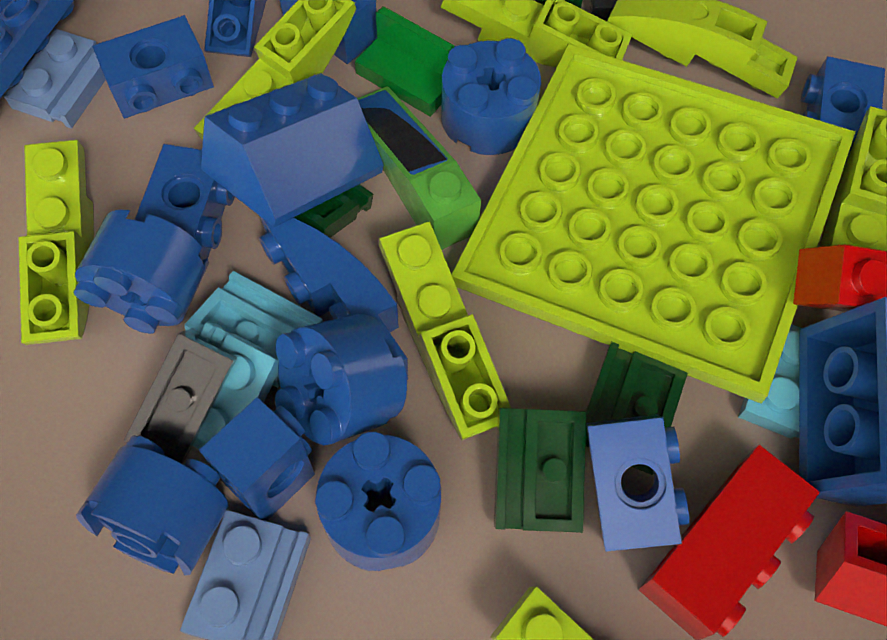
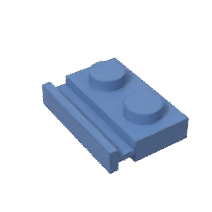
M54 28L49 35V43L44 49L33 56L24 68L22 79L10 88L4 97L14 110L50 122L58 120L63 122L65 127L72 129L106 79L92 47L96 45V41Z
M226 510L180 631L204 640H277L311 541L309 533L296 532L278 524Z

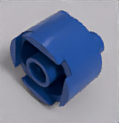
M506 38L501 41H480L469 45H458L450 50L448 61L442 73L441 121L446 134L456 144L458 139L469 145L471 152L480 155H499L516 149L538 105L541 89L539 68L535 61L526 53V48L522 42L513 38Z
M114 210L105 216L75 272L78 284L73 292L74 295L86 304L99 308L107 307L125 316L123 319L125 324L139 332L153 334L157 326H175L180 324L209 265L208 258L202 261L199 257L203 247L189 233L160 217L147 214L144 222L126 219L130 210Z
M355 314L296 328L289 333L278 336L275 349L279 360L278 374L281 389L275 395L276 408L279 406L284 407L304 428V435L323 446L387 424L390 418L398 416L401 412L407 395L406 368L401 355L392 357L390 349L385 342V339L392 338L387 328L372 316Z
M367 432L343 446L327 462L318 481L315 504L320 521L332 546L347 562L367 571H381L400 566L403 567L420 558L430 547L436 536L441 511L440 478L431 460L414 444L399 437L383 435L378 432ZM384 496L391 498L392 507L390 509L380 505L374 512L371 511L369 504L371 499L376 498L380 500Z
M133 435L127 444L118 450L76 514V518L95 536L99 535L103 527L112 531V537L117 540L113 547L122 553L151 567L172 574L175 573L179 565L184 575H190L229 506L225 495L215 487L220 479V475L213 468L198 460L187 459L183 465L164 456V451L154 442L144 437Z

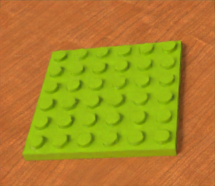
M568 44L452 273V277L457 288L610 346L611 341L619 344L618 348L632 354L635 351L685 371L688 373L687 376L762 404L768 396L798 306L794 305L793 302L799 249L815 248L818 246L856 131Z

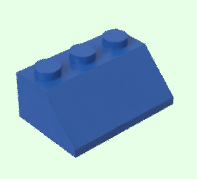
M322 73L280 89H275L242 103L234 104L231 107L209 114L204 119L201 170L273 227L382 173L383 161L358 99L339 86L334 79Z
M887 297L799 329V476L820 491L816 497L817 499L855 507L887 503Z

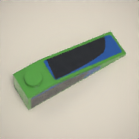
M388 86L357 98L383 161V171L415 224L420 225L430 221L441 250L471 237L480 218L481 199L456 160Z

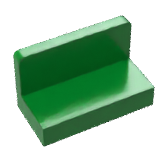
M382 6L376 12L377 39L355 60L356 74L380 88L388 86L400 100L431 117L441 106L442 73L448 61V54L455 45Z

